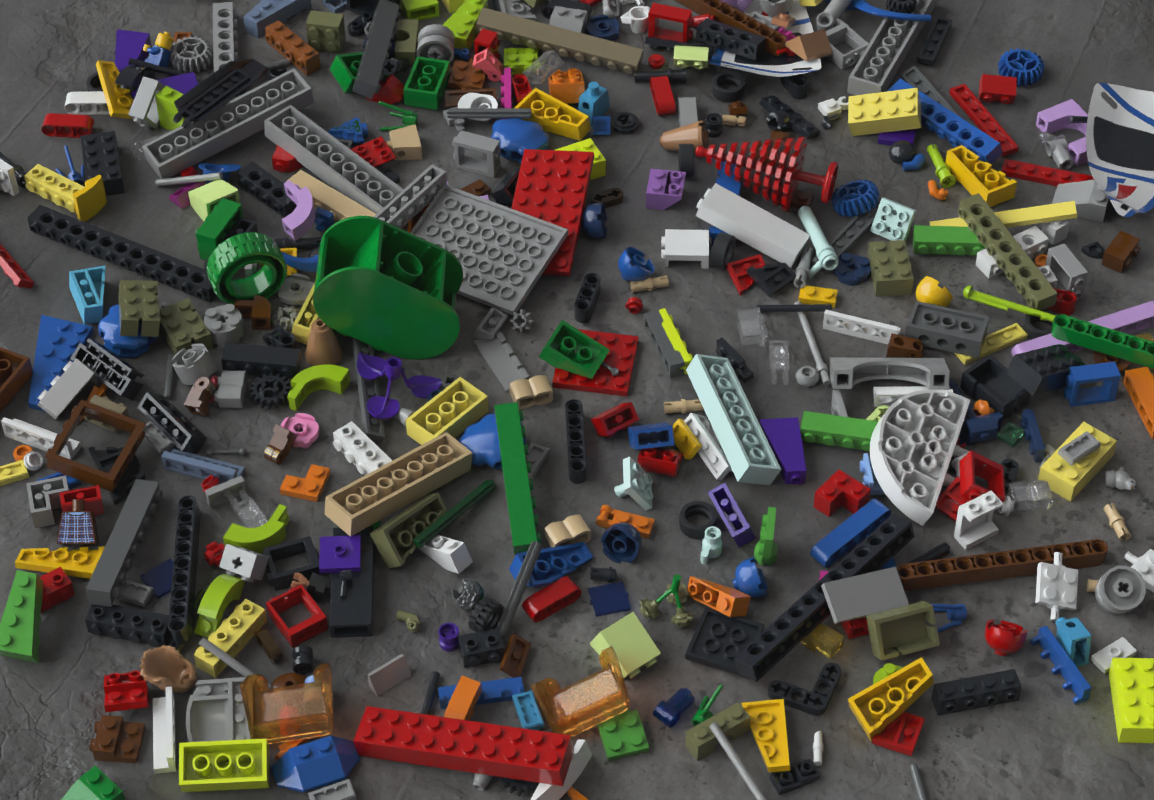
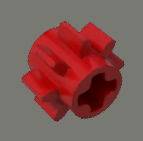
M212 542L205 546L207 551L203 555L210 566L214 564L215 567H219L225 546L223 543L217 544V542Z

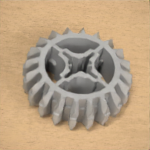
M190 35L188 38L178 39L177 42H173L170 49L169 60L171 66L175 70L178 69V71H184L185 73L196 71L199 73L200 70H205L206 67H210L214 60L212 44L209 43V40H205L204 37L198 38V36L191 37Z

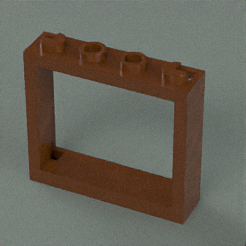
M81 400L78 406H74L71 418L65 421L61 434H57L52 449H48L45 456L47 458V468L94 486L99 485L100 488L113 492L146 435V423ZM82 416L131 433L109 474L59 456Z

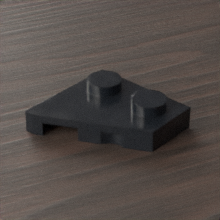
M786 263L764 265L763 268L756 269L750 267L747 270L748 275L769 297L783 289L796 278V274Z

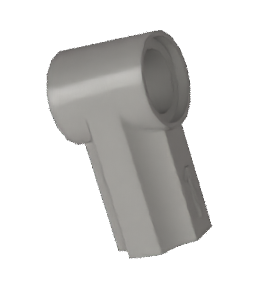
M1062 138L1046 142L1047 155L1053 157L1059 169L1069 170L1073 166L1074 161L1068 152L1066 140Z

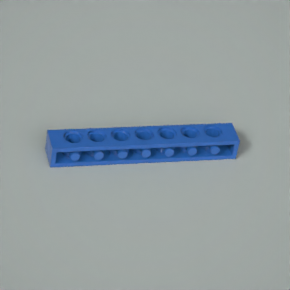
M900 78L887 91L915 87ZM919 91L921 99V124L927 130L937 133L941 139H946L953 147L964 146L979 156V160L992 164L1003 154L1000 142Z

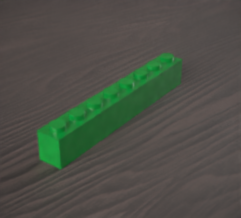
M518 402L494 405L514 555L527 552L532 541L541 543L540 532H536L535 526H539L537 514H533L536 502L535 496L531 497L530 491L534 490L533 480L528 479V473H531L530 461H526L525 458L529 453L528 445L523 444V438H526L525 426L521 427L520 421H524L523 410L518 409Z

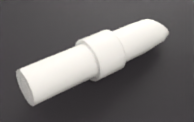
M821 731L814 734L813 752L815 766L822 765L823 743Z

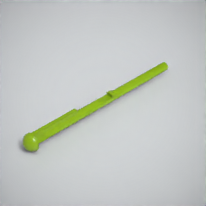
M967 286L963 290V295L966 299L1007 312L1009 308L1040 317V320L1053 322L1056 316L973 290V286Z

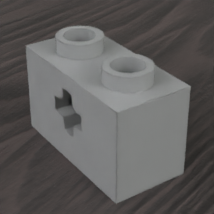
M226 544L219 567L226 569V574L236 577L239 574L242 575V580L253 582L254 579H263L269 557L240 546Z

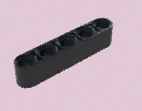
M571 399L565 404L568 471L570 481L574 484H581L587 477L583 405L579 400Z

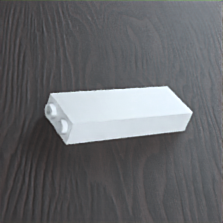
M716 183L712 189H707L704 199L701 198L696 206L698 208L696 216L735 236V238L780 263H786L790 268L801 254L810 237L808 233Z

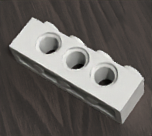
M1033 226L1013 236L1030 259L1047 252L1049 238L1037 226ZM987 249L977 252L976 266L988 278L1004 272L998 267L995 259L988 254Z

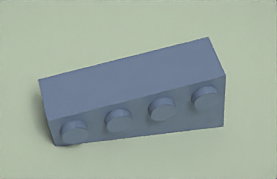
M262 0L243 17L245 33L260 38L266 34L265 27L278 20L284 24L293 15L296 17L301 14L302 10L312 8L311 0Z

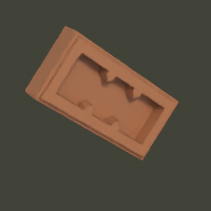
M780 13L772 18L771 23L787 28L795 24L796 18Z

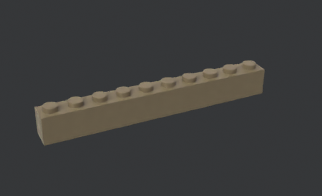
M482 7L476 23L477 33H480L481 29L498 32V40L510 41L517 45L522 44L532 49L537 48L547 53L559 54L562 57H571L578 61L590 62L596 66H605L611 70L624 71L627 74H634V71H639L643 60V49Z

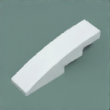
M578 739L574 746V753L564 785L539 783L531 800H559L570 789L592 756L586 740Z

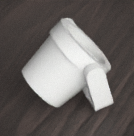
M635 6L620 17L622 23L630 24L632 32L636 34L645 33L648 27L650 8L648 6Z

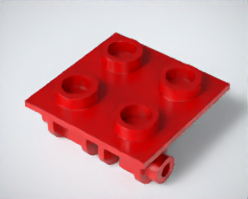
M382 136L350 149L376 169L378 166L396 159V156Z

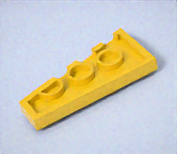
M98 60L96 68L110 116L133 119L128 115L134 101L129 94L131 91L120 88V84H115V80L120 74L114 62Z
M98 546L97 550H89L88 547H80L79 550H68V547H63L55 551H49V548L21 549L15 561V566L19 569L47 573L61 567L68 576L91 579L105 546Z
M784 699L741 703L744 710L751 717L750 729L768 772L790 771Z

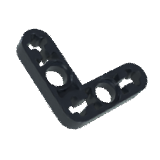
M836 663L825 664L812 692L780 680H774L768 686V697L771 700L784 699V705L814 716H820L826 711L840 681L841 667ZM831 671L835 672L832 674L831 680H829L828 673H831ZM827 686L830 691L821 692L819 687ZM793 695H800L803 699L801 701H794L791 697Z

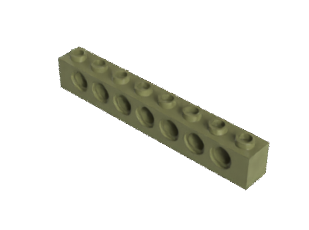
M978 193L960 200L958 209L960 218L964 219L970 231H973L978 241L985 246L988 254L995 259L998 267L1005 272L1007 279L1012 281L1017 292L1025 298L1027 305L1040 311L1054 306L1057 292L982 196Z

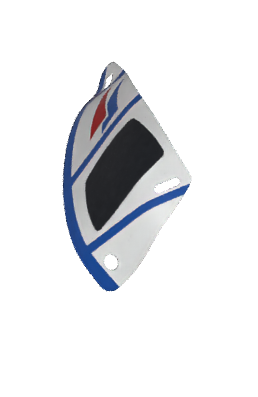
M753 0L746 11L743 12L749 16L756 11L772 20V17L760 8L759 0ZM792 0V8L785 14L796 18L795 24L785 28V30L791 31L797 37L814 32L805 6H800L799 0ZM716 48L709 62L719 66L773 77L793 76L821 69L820 58L805 61L797 54L788 56L785 53L783 56L778 57L765 50L760 57L752 60ZM795 68H812L810 70H792Z
M1097 83L1093 89L1087 118V160L1094 181L1109 197L1116 212L1123 217H1131L1137 212L1146 213L1154 207V92L1114 84ZM1102 92H1105L1117 104V109H1113L1102 98ZM1122 204L1129 207L1127 211L1120 208Z

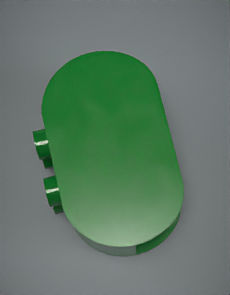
M371 216L348 217L333 224L322 236L313 296L314 309L318 317L327 326L337 330L343 336H351L365 342L377 351H385L405 359L434 357L449 349L459 334L460 321L455 311L456 293L462 285L463 268L459 259L448 250L381 219Z

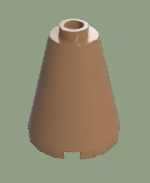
M700 120L663 132L662 136H660V146L664 150L678 152L679 144H693L694 154L698 146L708 149V130H704L703 125H706V122Z
M321 319L313 321L305 352L307 364L316 366L340 363L343 351L333 329L327 326Z

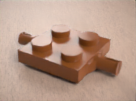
M473 56L470 57L469 62L455 60L448 81V87L458 90L483 89L487 74L481 68L477 70L474 68Z

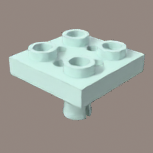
M883 197L870 232L892 241H906L916 210Z
M631 457L623 459L624 483L615 486L616 495L622 498L629 494L644 510L651 509L653 499V480L651 475L646 473L640 464Z

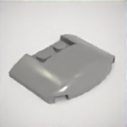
M250 678L198 680L195 684L198 687L190 695L186 711V731L189 742L251 739Z

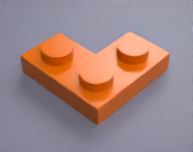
M311 464L305 479L286 475L280 487V494L318 502L329 478L330 468Z

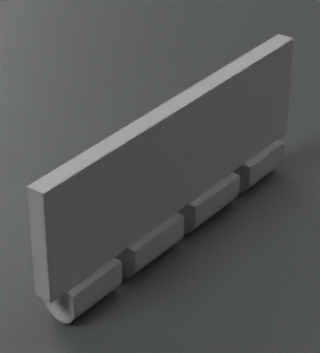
M497 332L492 340H474L475 346L505 393L510 392V383L515 380H528L531 378L502 332Z

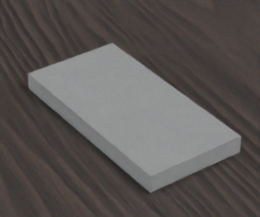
M896 567L826 582L821 585L835 624L909 605Z

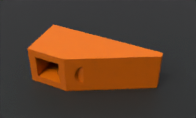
M690 576L687 587L688 597L729 617L746 616L751 596L736 589L694 576Z

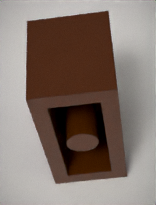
M1120 231L1105 250L1102 265L1122 273L1125 268L1130 267L1133 257L1138 256L1141 249L1139 247L1140 239Z

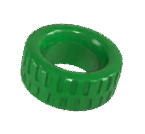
M248 232L232 236L219 244L208 259L207 273L216 295L223 302L234 305L235 300H254L255 295L266 299L270 298L283 285L287 276V266L279 246L271 237L262 233ZM253 263L265 264L260 271L250 277L238 280L232 279L233 275L246 265Z

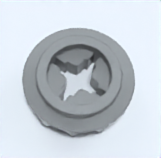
M287 305L285 308L279 307L278 311H273L272 322L275 326L281 325L285 330L292 329L300 310L295 309L294 306L290 308Z

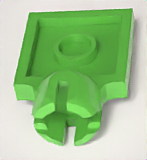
M768 507L767 515L763 514L760 541L755 545L754 557H756L760 565H773L777 559L778 546L773 542L776 507Z
M614 696L616 701L614 706L611 697L603 700L601 703L603 718L596 720L607 761L648 752L649 745L638 710L630 711L622 696Z

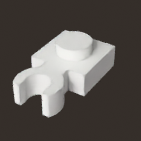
M845 96L840 97L837 101L832 98L818 103L820 112L829 118L841 114L842 110H848L849 102L846 103Z

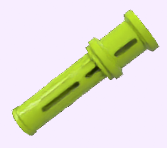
M929 145L927 152L936 168L935 174L940 178L941 186L943 188L953 186L956 178L951 174V168L945 164L937 145Z

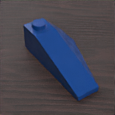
M585 542L541 549L527 586L538 587L552 584L592 560L593 556ZM527 552L517 553L509 568L515 581Z

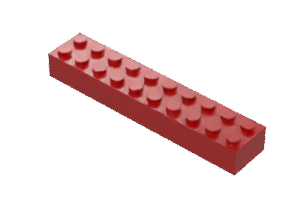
M366 706L353 740L359 756L558 786L564 785L574 753L571 735Z

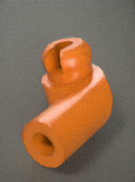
M935 180L928 182L929 194L938 200H945L948 196V191L944 190V188L939 190Z

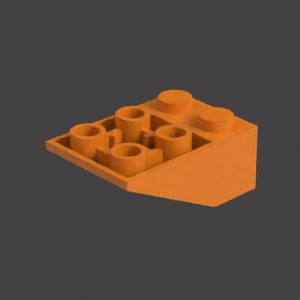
M571 68L568 71L561 72L560 69H554L551 72H547L550 96L565 104L579 103L580 95L585 92L581 70L578 71L576 68Z

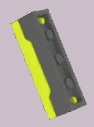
M665 308L645 313L644 328L669 377L674 378L687 374L686 369L693 360L692 354H688L686 343L684 340H681L679 329L675 328L672 316L668 315Z

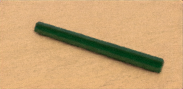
M492 479L484 481L413 539L415 546L422 548L491 492L496 486Z

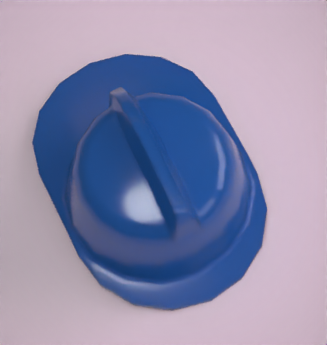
M202 163L198 165L203 170V174L221 172L223 175L222 180L225 182L228 181L231 172L242 168L240 165L235 164L217 165ZM215 180L205 181V183L208 184V183H211V182H213V181H215Z

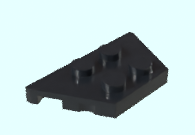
M95 447L88 449L97 469L109 474L124 447H107L106 450H95ZM136 455L133 456L113 492L108 491L115 505L130 493L136 479H146Z

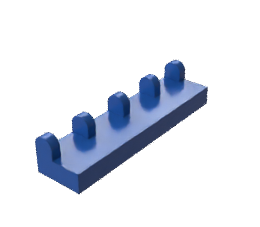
M1047 626L1039 628L1038 636L1030 640L1031 644H1040L1044 650L1040 654L1041 658L1046 659L1049 657L1055 665L1051 672L1054 675L1060 673L1066 681L1062 685L1064 690L1072 689L1076 694V697L1072 700L1075 705L1089 700L1091 692L1089 683Z
M522 677L480 682L482 692L475 705L511 701L512 695L524 692ZM457 685L438 687L441 709H447Z

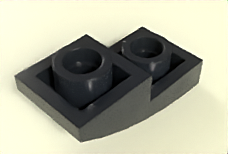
M807 759L792 763L790 771L771 773L769 779L778 795L810 784L819 779L820 774L812 760Z

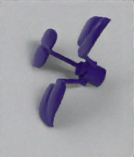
M359 352L356 367L361 377L375 380L379 375L383 377L386 374L389 379L386 397L373 396L367 402L368 412L378 419H390L399 411V402L395 399H389L392 380H396L402 375L407 388H411V393L414 396L428 398L433 390H439L442 385V379L416 375L407 380L404 368H401L402 361L397 357H391L385 361L382 358L366 355Z

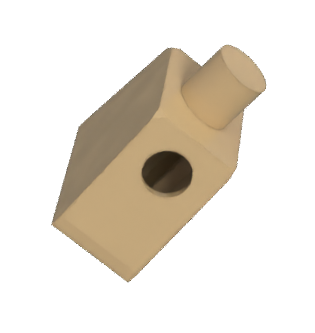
M416 124L389 132L390 141L385 142L396 156L394 160L422 159V147Z

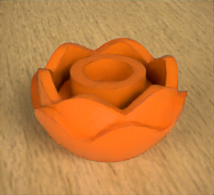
M980 399L975 402L973 409L977 416L994 413V409L989 407L987 401Z

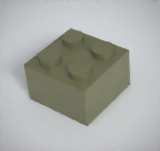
M311 10L306 21L308 45L315 50L341 53L346 42L344 14Z

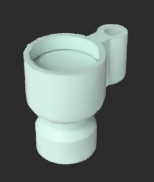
M711 526L705 530L700 559L702 564H707L709 558H716L721 555V531L717 527Z

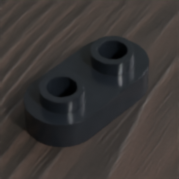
M365 12L350 22L347 26L348 34L353 37L363 35L365 33V26L372 22L374 14Z

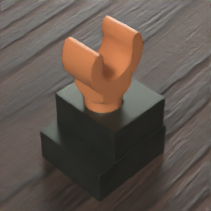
M295 573L293 579L299 582L292 581L291 587L295 588L302 584L304 588H307L306 591L309 595L313 596L312 599L320 603L328 577L312 573L310 580H307L302 574Z

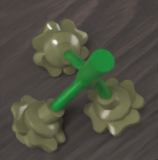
M679 574L673 576L672 584L667 585V590L658 599L651 601L644 598L640 601V612H642L645 618L655 620L656 617H659L660 614L657 607L667 597L668 603H673L677 606V613L671 617L672 620L670 622L676 624L679 628L688 627L691 624V621L694 619V613L686 612L684 606L681 605V603L687 601L686 597L689 595V592L686 590L684 583L680 584L682 577Z

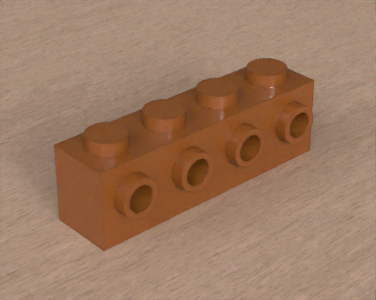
M278 20L265 27L267 43L305 75L308 76L321 69L319 53Z

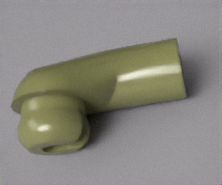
M398 610L396 619L406 622L410 632H417L421 626L418 616L410 612Z

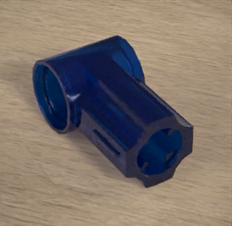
M681 688L669 700L659 702L653 711V716L667 727L672 728L679 721L681 714L695 702V697L687 688Z

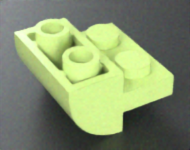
M675 45L674 66L679 68H708L709 47Z

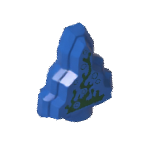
M358 117L328 131L334 138L352 140L357 145L364 144V137H368L366 123H361Z

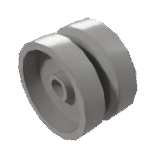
M438 24L424 27L418 34L417 56L450 61L451 63L454 58L455 36L448 27Z
M1116 566L1109 569L1097 581L1095 587V598L1099 606L1113 615H1124L1131 612L1143 601L1146 593V585L1142 575L1128 566Z

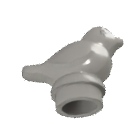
M1120 467L1118 471H1106L1105 474L1106 487H1116L1119 490L1129 491L1136 488V481L1124 471V467Z

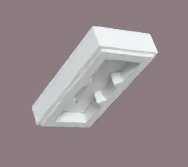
M1121 637L1093 654L1091 661L1105 674L1109 672L1112 658H1132L1136 655L1137 650L1124 637Z

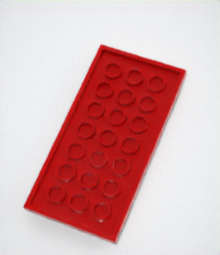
M524 149L511 209L566 228L569 232L542 275L571 276L595 157L594 152Z

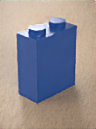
M666 422L628 427L629 445L635 450L674 445L672 425Z

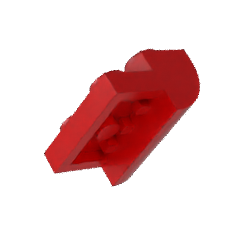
M658 447L641 449L637 463L640 464L645 472L677 478L684 453Z
M134 670L130 673H112L104 676L105 713L148 707V703H150L149 684L140 675L141 671Z

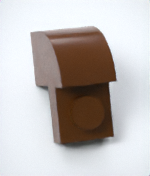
M255 295L254 300H235L234 306L239 310L242 318L251 319L252 329L271 330L272 311L270 302L266 298Z

